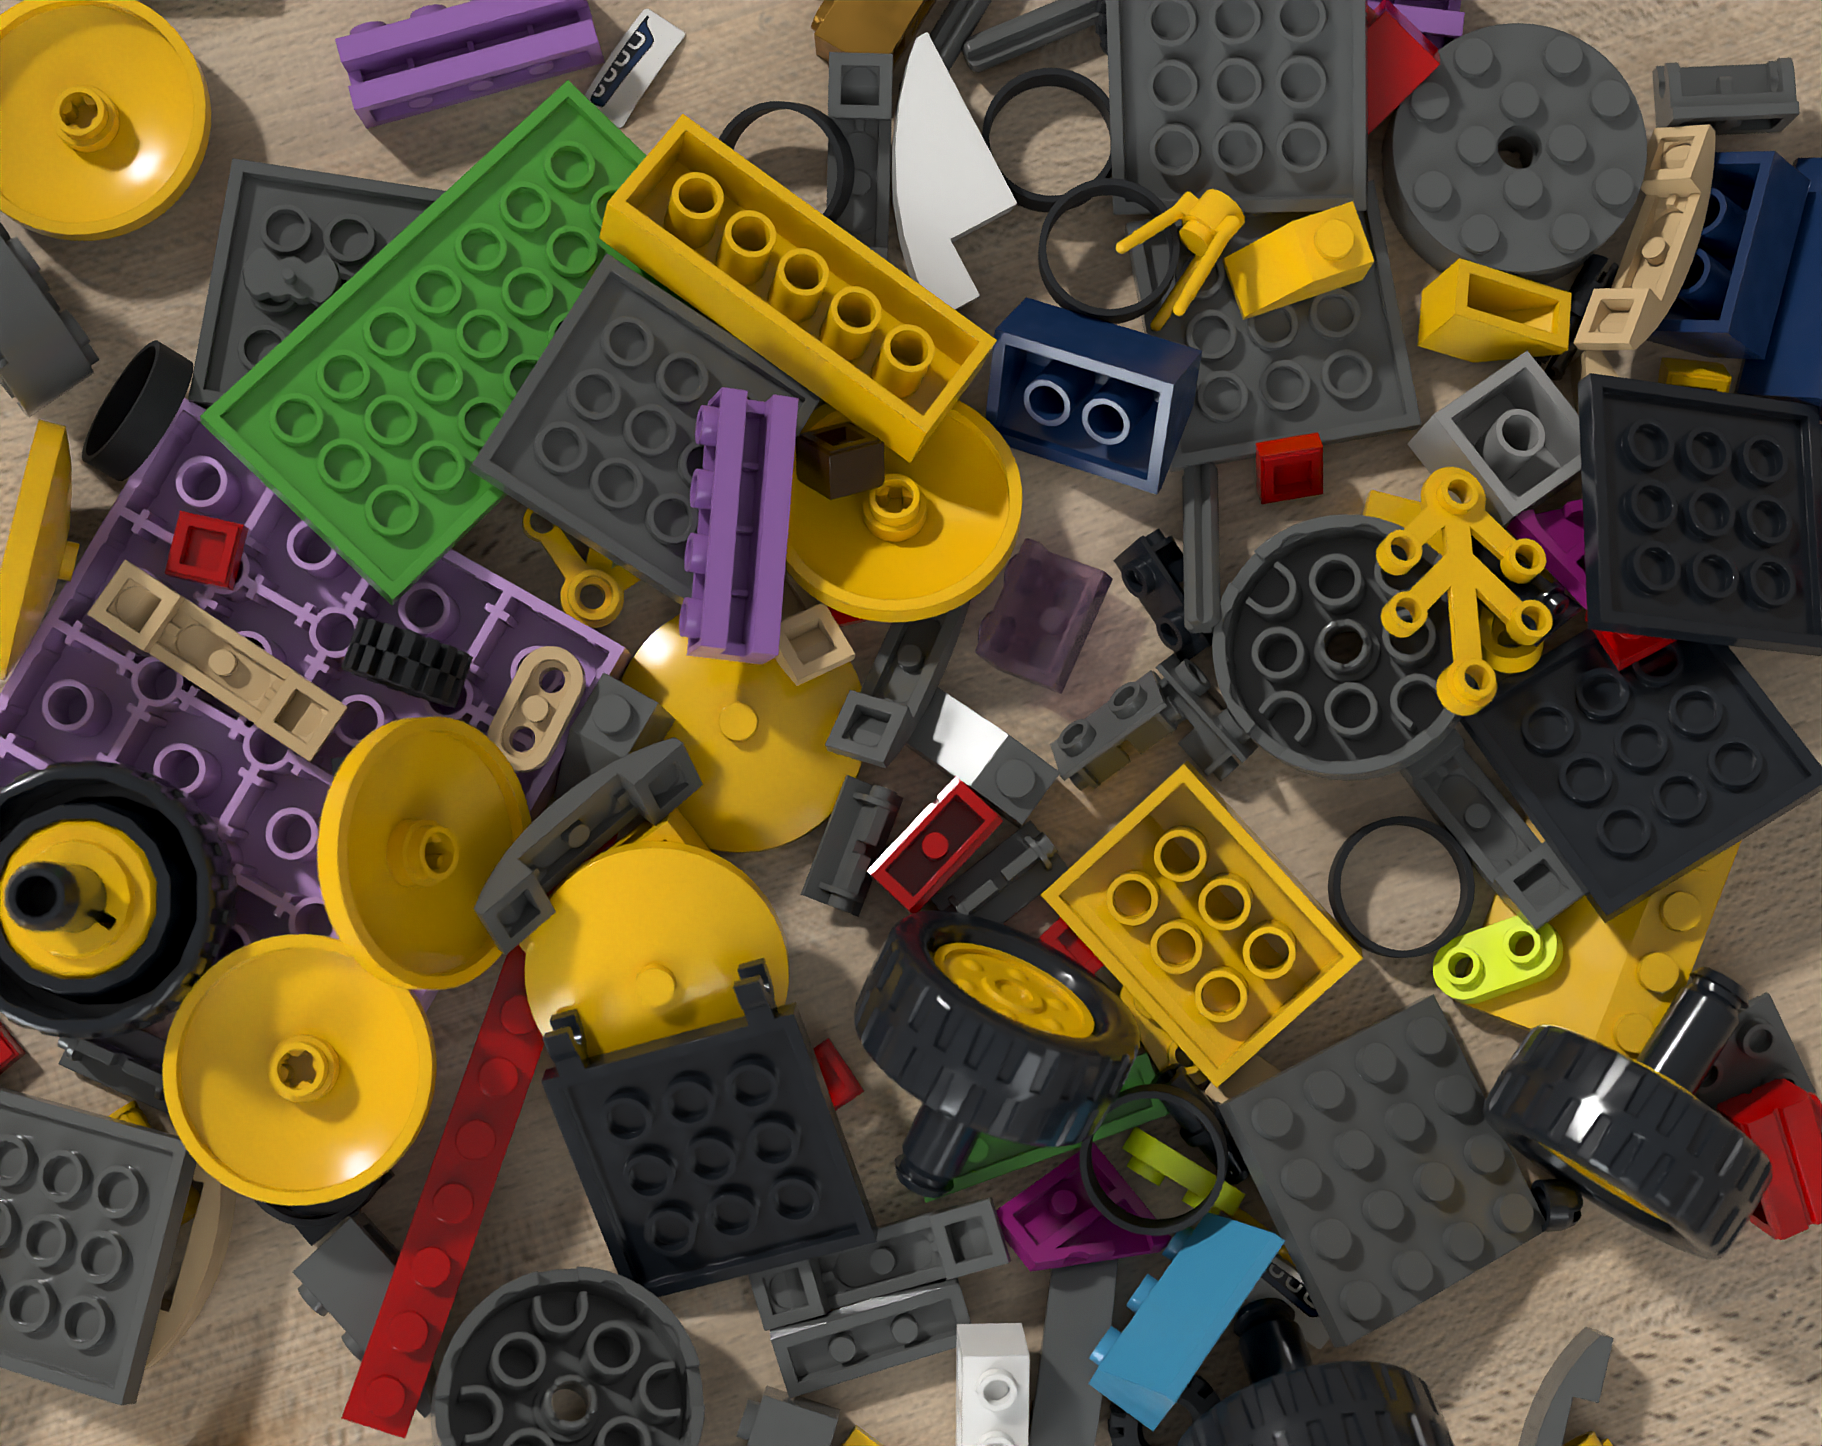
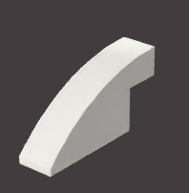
M928 32L915 39L911 49L895 110L891 149L892 200L899 243L910 278L958 311L975 302L980 297V294L959 257L953 242L1011 212L1017 202Z

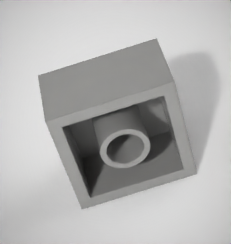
M1528 350L1433 414L1407 443L1430 474L1443 467H1458L1471 473L1480 482L1485 492V511L1504 529H1507L1506 527L1522 511L1534 510L1581 476L1579 415ZM1448 490L1450 497L1455 502L1462 504L1460 498Z

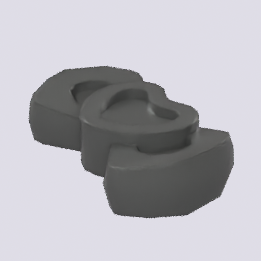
M259 247L249 256L242 269L245 289L257 301L268 298L280 303L293 300L299 305L312 303L320 307L342 286L338 265L329 255H321L305 264L294 256L280 260L270 250Z

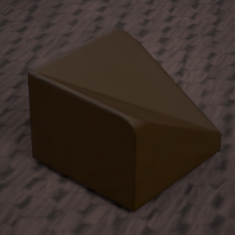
M849 421L800 433V435L796 436V474L798 480L829 500L878 488L884 484V442Z

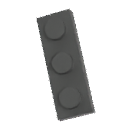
M958 1277L950 1280L943 1278L827 1312L825 1315L771 1329L770 1338L788 1396L793 1398L956 1348L957 1324L972 1323Z

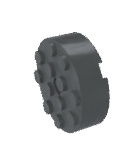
M1525 23L1498 24L1469 32L1438 50L1440 65L1394 110L1385 132L1381 153H1383L1382 171L1384 181L1382 190L1385 203L1394 224L1407 244L1424 261L1441 273L1461 258L1531 281L1547 284L1560 279L1583 265L1584 261L1592 254H1595L1614 234L1633 208L1643 183L1647 163V139L1642 113L1636 97L1618 69L1594 47L1573 35L1551 27ZM1498 151L1518 152L1523 169L1507 165L1501 159Z
M0 222V384L11 398L16 397L18 400L17 404L26 416L31 417L94 374L91 366L98 362L99 358L89 345L90 339L67 309L61 313L59 312L61 309L49 293L51 289L39 273L41 269L29 251L16 236L11 239Z
M1351 514L1328 515L1295 524L1280 531L1261 544L1254 551L1255 554L1241 568L1232 583L1229 582L1220 601L1221 620L1213 628L1212 640L1213 664L1221 694L1228 709L1243 730L1272 756L1298 771L1316 777L1343 781L1383 777L1411 766L1427 756L1445 740L1462 718V716L1450 712L1442 705L1436 691L1439 675L1453 663L1447 591L1427 610L1428 615L1425 623L1411 636L1396 637L1384 628L1381 621L1383 607L1396 594L1408 592L1443 557L1429 544L1425 543L1422 546L1421 559L1406 574L1391 575L1385 572L1377 562L1376 550L1379 544L1391 532L1405 529L1400 525L1380 518ZM1391 545V550L1395 557L1406 561V552L1400 546ZM1396 607L1399 618L1404 622L1412 623L1410 612L1403 607ZM1348 631L1359 634L1362 637L1363 645L1361 653L1356 659L1350 661L1349 664L1334 662L1329 658L1328 646L1335 636ZM1465 673L1467 684L1474 689L1476 681Z
M577 1266L576 1269H555L539 1273L535 1271L516 1278L492 1292L471 1311L453 1336L440 1366L432 1395L431 1431L434 1446H698L705 1417L703 1386L699 1370L700 1362L693 1343L678 1318L658 1297L640 1284L610 1271L592 1267ZM561 1389L576 1392L586 1404L585 1416L578 1421L572 1422L558 1419L552 1408V1395Z

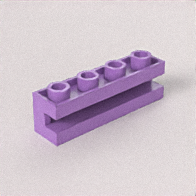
M470 0V2L448 8L439 4L428 5L413 11L409 19L387 25L381 21L366 22L351 29L350 35L335 39L341 63L346 69L351 83L348 89L354 110L366 129L605 63L588 0Z
M722 387L708 401V406H700L696 420L695 441L696 444L704 445L702 469H695L690 488L691 508H698L699 514L697 533L689 534L685 549V571L694 574L692 598L685 597L681 606L679 633L681 637H688L687 656L763 665L779 654L799 398L773 394L766 402L747 399V390Z

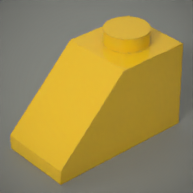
M1352 201L1294 220L1223 258L1222 262L1241 316L1245 320L1362 281L1374 263V259Z
M1459 258L1422 290L1417 346L1472 363L1515 359L1527 350L1532 357L1562 354L1568 350L1572 293Z

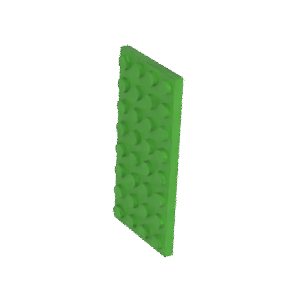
M567 80L200 416L201 424L391 605H394L507 495L469 471V468L606 253L692 310L698 311L599 239L607 202L647 155Z

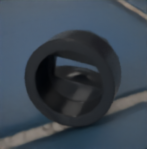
M1541 1179L1533 1182L1530 1191L1546 1221L1544 1225H1541L1542 1232L1562 1231L1574 1226L1580 1220L1582 1215L1580 1209L1584 1203L1582 1194L1577 1187L1566 1180Z

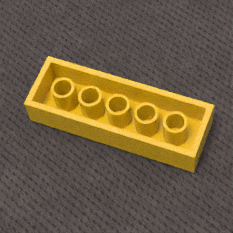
M684 114L678 118L607 202L599 235L600 240L862 429L879 438L887 447L910 463L977 376L997 341Z

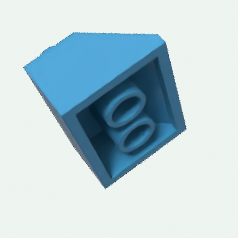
M1209 1212L1203 1216L1195 1229L1188 1227L1176 1232L1162 1253L1163 1256L1172 1261L1159 1281L1150 1274H1147L1126 1304V1307L1136 1313L1122 1333L1111 1325L1090 1355L1089 1359L1099 1367L1088 1384L1150 1430L1154 1431L1181 1395L1285 1240L1273 1232Z

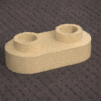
M545 646L532 651L525 657L489 726L487 737L501 750L515 772L527 773L538 770L551 759L584 694L586 687L585 671L578 659L563 648ZM552 670L561 671L565 677L563 688L556 693L545 692L542 686L545 674ZM523 728L531 729L535 734L533 747L526 752H518L513 746L515 733Z

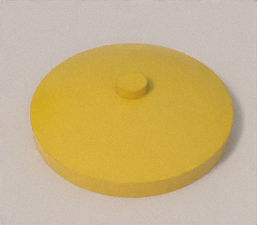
M24 0L0 15V211L29 230L52 238L70 241H96L121 236L147 225L165 213L179 200L198 173L206 153L211 130V105L206 80L194 54L179 33L157 12L137 0Z
M959 400L955 403L911 463L884 444L885 481L882 486L829 500L798 480L795 446L785 568L807 593L836 611L852 617L878 622H909L935 617L965 604L981 593L1002 571L1016 545L1022 517L1020 473L1016 460L1001 434L985 417ZM825 403L812 412L800 433L848 421L856 426L858 425L831 405Z
M40 419L29 452L0 569V680L3 681L6 680L36 634L54 594L57 579L71 582L80 546L79 543L67 541L70 529L72 500V467L67 429L64 425Z
M680 614L675 616L655 631L639 648L629 663L621 682L658 702L676 719L664 740L675 737L684 744L703 783L700 788L677 807L707 847L716 851L727 853L762 852L790 844L808 835L831 816L846 775L857 779L863 763L860 760L829 752L825 747L849 691L860 692L862 689L852 663L847 662L797 686L775 658L762 665L687 656L688 637L680 636Z
M433 716L404 718L377 728L360 741L346 757L336 773L324 803L319 827L317 858L321 892L326 911L340 941L355 961L374 977L396 987L421 990L454 988L481 975L502 955V952L497 948L476 914L474 907L494 868L515 840L531 824V816L522 786L511 764L496 744L475 727L453 718Z
M645 841L626 844L602 852L579 865L549 895L548 899L556 912L531 933L526 951L525 987L533 1018L542 1036L544 1037L545 1033L553 1031L550 1024L552 1015L577 1009L584 1028L586 1051L589 1057L745 1016L733 989L734 982L741 980L737 970L739 964L764 958L772 980L776 1006L785 1005L789 984L787 942L781 922L770 901L757 884L731 862L707 850L683 843Z
M309 934L282 935L253 942L227 955L207 970L185 996L175 1014L169 1029L163 1059V1087L168 1112L179 1138L195 1161L209 1175L239 1194L258 1201L289 1206L324 1203L347 1196L366 1187L389 1171L405 1155L425 1123L435 1091L437 1074L436 1050L431 1026L423 1006L414 991L390 985L371 975L355 961L340 939Z

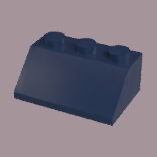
M1776 151L1715 152L1713 178L1706 218L1692 264L1667 315L1646 341L1708 358L1764 360L1811 180Z
M1026 297L995 329L994 338L997 341L992 352L985 418L997 429L1010 448L1157 495L1162 489L1194 405L1202 350Z

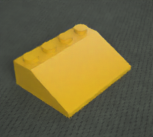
M1188 760L1041 894L1044 900L1216 1088L1363 958L1362 948Z
M1526 814L1523 821L1541 843L1545 842V839ZM1741 841L1607 923H1604L1586 896L1582 897L1548 922L1557 930L1563 942L1562 961L1558 969L1550 977L1480 1003L1460 1004L1528 1032L1532 1028L1543 1024L1563 1027L1591 1038L1636 1060L1679 989L1687 985L1690 977L1689 974L1692 972ZM1496 892L1482 928L1517 916ZM1524 936L1518 940L1515 947L1517 956H1525L1533 950V937ZM1469 958L1462 978L1468 976L1473 969L1471 958Z

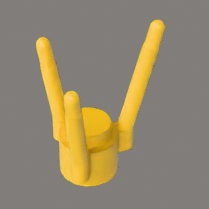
M1208 189L1199 199L1191 192H1185L1173 207L1116 244V251L1124 254L1179 219L1182 220V228L1179 231L1180 240L1196 255L1151 321L1150 326L1154 331H1160L1172 313L1181 316L1186 312L1227 243L1245 223L1242 209L1232 198L1219 190Z

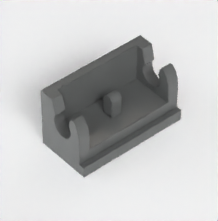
M1791 57L1777 58V61H1768L1766 64L1680 67L1678 62L1665 63L1664 66H1656L1652 71L1656 128L1710 124L1716 132L1715 135L1780 133L1800 114L1799 101H1797L1794 64Z

